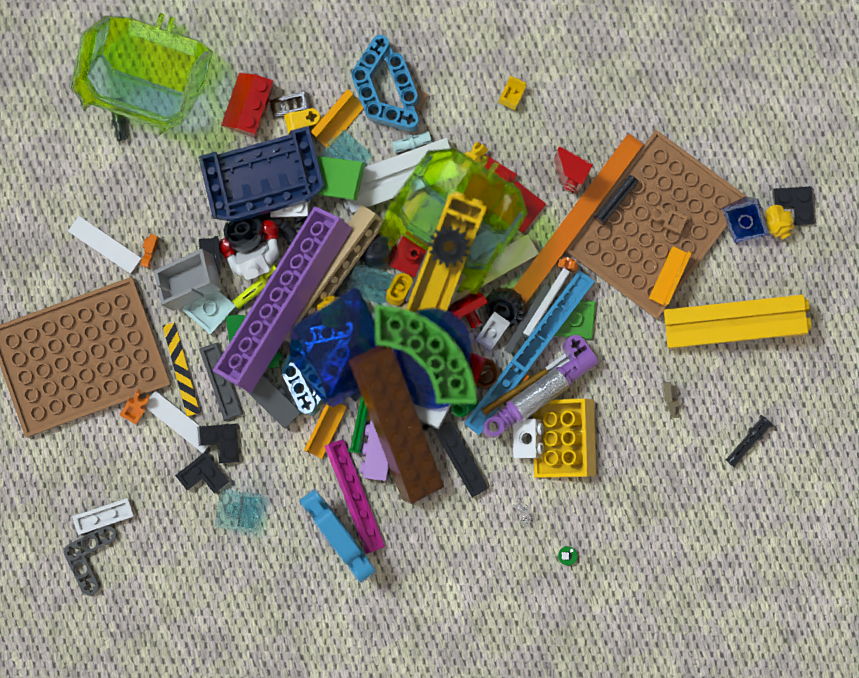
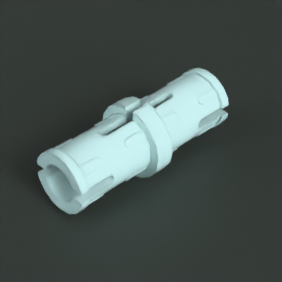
M428 131L392 141L395 154L404 150H414L416 147L432 143Z

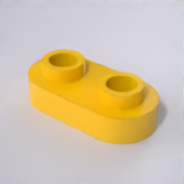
M399 273L394 277L386 293L388 303L395 306L403 304L413 283L410 275Z

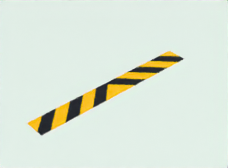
M176 323L163 325L186 416L198 414L200 412Z

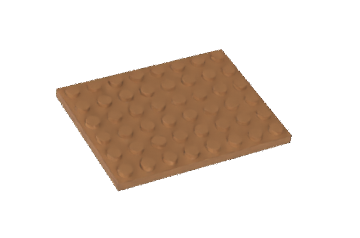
M655 129L565 252L657 320L666 307L648 298L671 247H676L684 252H692L673 293L672 300L748 197ZM629 175L636 177L638 183L605 222L606 225L603 226L598 223L593 216L600 212ZM657 206L663 207L666 213L673 209L688 216L680 235L663 228L664 221L657 222L651 219L652 215L656 217L661 216L660 211L655 209Z
M133 277L0 324V367L26 438L126 402L129 398L134 399L137 390H141L139 396L171 385Z

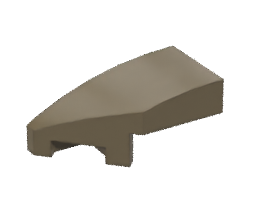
M663 382L661 387L665 404L672 417L679 418L678 406H680V401H672L671 382Z

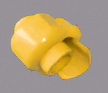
M781 205L770 206L764 214L767 220L764 223V228L770 234H773L774 238L781 237L783 240L791 236V231L795 228L792 212L784 211Z

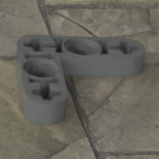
M104 526L68 544L64 549L66 560L82 592L86 595H93L99 590V582L86 555L116 539L117 531L112 526ZM105 529L112 531L111 539H101L103 544L100 545L99 538L95 534L98 533L99 536L105 534ZM89 537L94 538L96 541V545L92 549L86 546V540ZM81 541L82 548L86 552L83 553L82 550L76 552V557L69 555L70 547H80L78 542ZM80 563L85 564L87 567V571L83 575L77 572V566ZM91 575L88 580L90 583L95 584L92 592L90 589H85L87 582L86 580L81 581L80 578Z

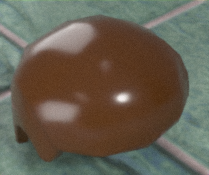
M486 358L481 373L485 371L486 373L480 374L476 384L477 387L483 389L492 387L499 377L497 365L488 358Z

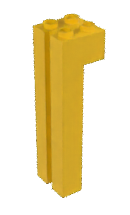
M455 191L454 195L449 194L436 229L441 232L442 226L446 230L449 229L450 225H452L453 230L459 227L460 234L466 232L464 239L470 240L466 243V246L471 247L486 207L483 206L484 202L474 198L471 202L465 199L466 195ZM446 241L443 245L444 250L452 252L455 249L454 242ZM429 247L406 310L415 312L441 327L467 257H462L463 263L457 261L456 267L450 263L449 267L446 268V263L443 262L441 265H438L439 259L432 260L435 255L434 253L429 254V251L432 250V247Z
M803 294L665 309L668 349L776 337L808 335V331H811V319L806 318V312L809 311V301L804 299Z

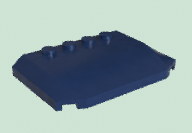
M309 126L291 130V134L225 153L218 154L216 151L198 156L213 219L237 222L309 202L320 193L325 186Z

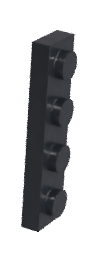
M450 421L439 429L434 430L471 497L487 490L486 482L452 422Z

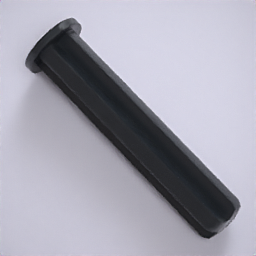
M629 175L600 212L593 216L598 223L603 226L606 225L605 222L638 183L636 177Z

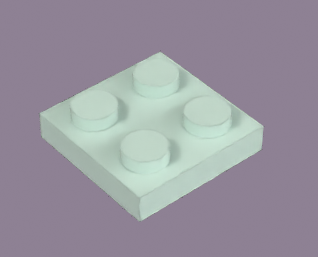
M219 291L208 296L203 294V298L184 306L182 309L210 335L226 319L225 316H229L236 308Z

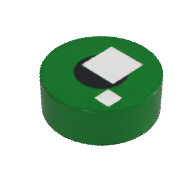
M570 546L562 547L558 552V559L563 565L570 566L576 562L577 552Z

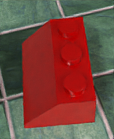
M239 72L221 126L257 138L275 86L274 81L256 74Z
M559 146L554 156V162L560 182L564 186L563 189L571 194L574 192L578 193L593 164Z

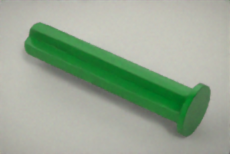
M361 396L351 447L348 448V451L354 453H363L361 446L368 417V410L363 396Z

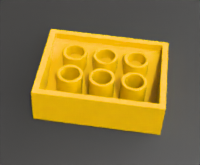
M594 399L551 400L538 410V418L537 412L532 414V419H541L544 427V432L541 435L544 452L541 454V458H534V478L596 476Z

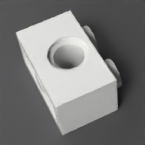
M525 419L522 422H514L513 458H541V454L544 452V445L541 442L544 427L541 419ZM529 433L532 435V442L530 444L526 442V436Z

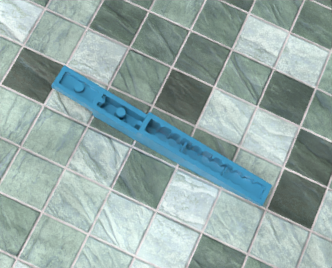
M580 270L577 272L498 377V381L489 389L465 421L464 425L476 434H481L483 423L496 414L501 406L486 416L481 409L517 386L595 282Z

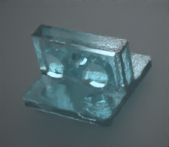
M342 130L335 139L331 138L328 142V147L320 156L365 163L371 156V153L345 130Z
M357 264L353 271L348 294L383 305L386 302V293L394 275Z

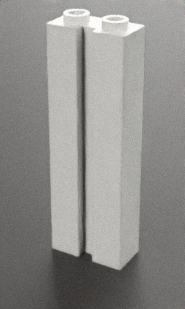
M447 138L365 167L357 201L343 200L346 210H351V213H353L361 205L367 208L458 175L459 171Z

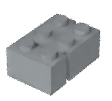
M204 249L195 251L154 270L156 284L160 288L158 293L161 305L172 311L203 298V294L208 296L222 289L214 255Z

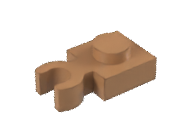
M657 206L655 209L660 211L661 216L656 217L652 215L651 219L657 222L664 221L663 228L680 235L688 216L673 209L666 213L663 207Z

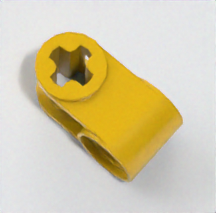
M314 108L290 112L284 115L288 134H291V130L306 126L313 129L322 119L319 112ZM314 114V116L316 117L314 118V122H311L309 120L311 118L310 115Z

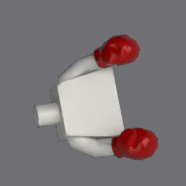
M270 220L263 221L261 225L266 241L260 243L252 251L235 254L234 249L225 238L220 240L219 251L229 262L234 274L244 276L245 280H250L272 269L273 263L279 257L277 243L279 228L276 222Z

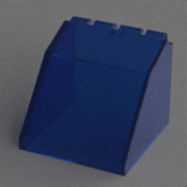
M357 286L291 327L289 358L322 402L332 408L343 402L344 396L349 398L360 390L349 360L379 346L376 345V322Z

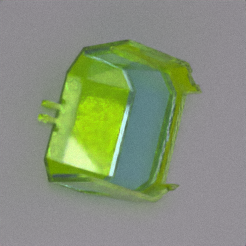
M162 13L158 15L156 26L130 17L105 15L81 35L70 89L81 102L80 106L83 111L92 105L160 128L161 130L158 133V136L166 131L181 125L188 118L205 87L213 51L199 40L172 32L176 21L174 17L169 19L166 30L161 28L165 18Z
M455 148L429 150L392 199L380 226L379 233L389 241L387 246L390 251L402 235L428 250L430 247L428 243L432 241L430 236L435 234L450 193L454 195L456 191L466 195L465 199L471 202L473 198L484 202L483 206L486 207V210L461 272L466 277L456 291L462 293L464 290H469L470 293L477 294L527 215L520 189L515 187L514 184L507 182L494 173L499 164L495 162L491 165L490 170L484 167L488 161L486 156L479 163Z

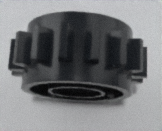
M450 225L449 229L446 230L442 226L441 232L436 229L437 235L430 236L433 243H428V246L432 247L429 254L434 253L433 261L436 259L440 260L438 265L444 262L446 263V268L449 267L450 263L456 267L457 261L463 263L462 257L469 256L465 251L471 248L466 246V243L470 240L464 239L466 232L460 234L459 227L453 230L452 225ZM446 241L454 242L455 249L452 252L444 250L443 245Z
M498 287L496 290L493 289L485 298L488 302L484 304L486 307L485 312L488 314L489 319L496 312L510 322L509 326L512 327L514 324L517 325L525 316V301L514 289Z

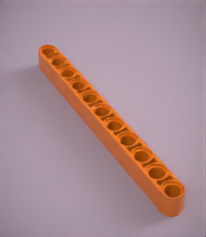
M630 133L626 135L513 288L525 301L524 306L644 145V143Z

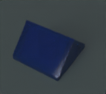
M745 196L722 208L734 243L770 235L758 198Z

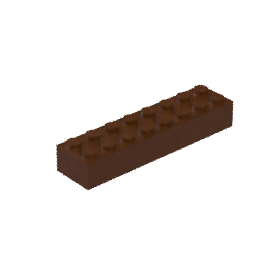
M379 345L350 359L351 368L401 499L413 504L444 488L393 348L391 346Z

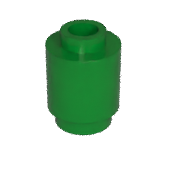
M477 397V403H453L451 409L454 415L457 417L467 416L477 407Z

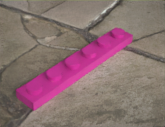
M341 439L324 446L366 554L385 547L344 440Z

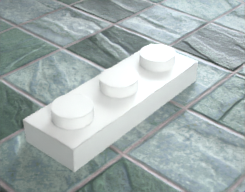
M129 498L72 517L77 533L80 535L134 517Z

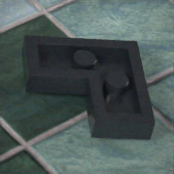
M812 186L773 189L774 205H781L783 208L793 207L794 226L814 225Z
M236 423L197 427L199 446H218L219 464L240 462Z
M206 451L175 475L187 491L202 479L214 494L230 482Z

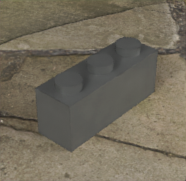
M265 372L252 393H247L286 429L302 412L299 410L295 400L292 399L290 402L285 397L287 392L280 386L276 388L272 384L274 380Z

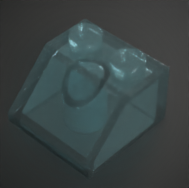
M221 488L215 527L257 533L262 494Z

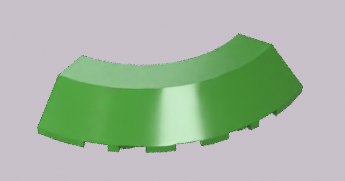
M375 305L376 345L391 346L404 350L425 367L431 377L437 403H477L475 385L469 365L455 342L440 327L415 312L399 307Z

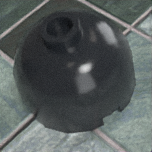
M255 217L228 223L227 221L223 229L224 237L228 244L240 252L252 251L261 243L263 237L261 222Z
M379 231L361 255V261L366 266L374 269L388 266L395 256L396 246L394 240L389 234Z

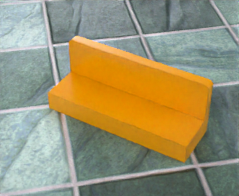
M347 89L313 128L311 135L326 148L330 149L363 110L361 102Z
M671 247L650 293L649 300L665 307L669 304L692 252H684L676 247Z
M330 398L328 399L304 451L321 459L326 452L324 446L330 444L347 409L346 406Z

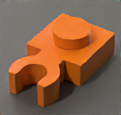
M150 234L149 238H145L143 244L145 253L140 264L143 267L150 268L152 258L160 239L156 235Z
M568 257L559 259L557 268L562 270L565 268L573 273L576 272L578 267L577 262Z
M141 390L136 391L134 400L128 399L119 414L134 424H137L146 409L144 405L147 404L150 395H147L146 398H140Z

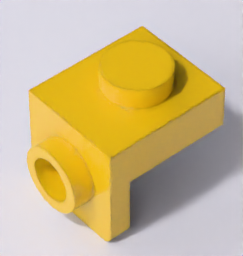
M510 76L498 103L515 110L527 83Z

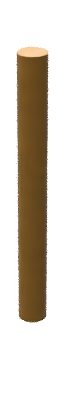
M543 368L482 408L481 411L486 416L548 374V370Z

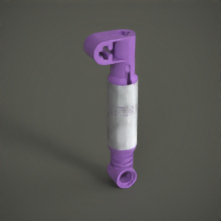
M572 335L563 343V351L570 361L561 367L554 368L537 380V382L535 381L534 384L508 401L505 409H501V412H497V414H494L483 423L482 431L486 437L495 438L506 431L507 428H510V425L513 426L514 422H522L569 389L572 382L599 363L597 357L581 336ZM576 343L577 346L572 349L571 345ZM582 348L583 352L575 357L573 353ZM489 423L497 425V432L489 430Z

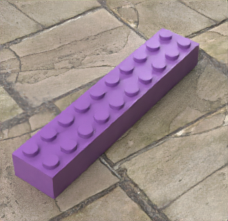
M314 206L213 369L215 373L243 390L252 393L348 237L352 227L341 218Z

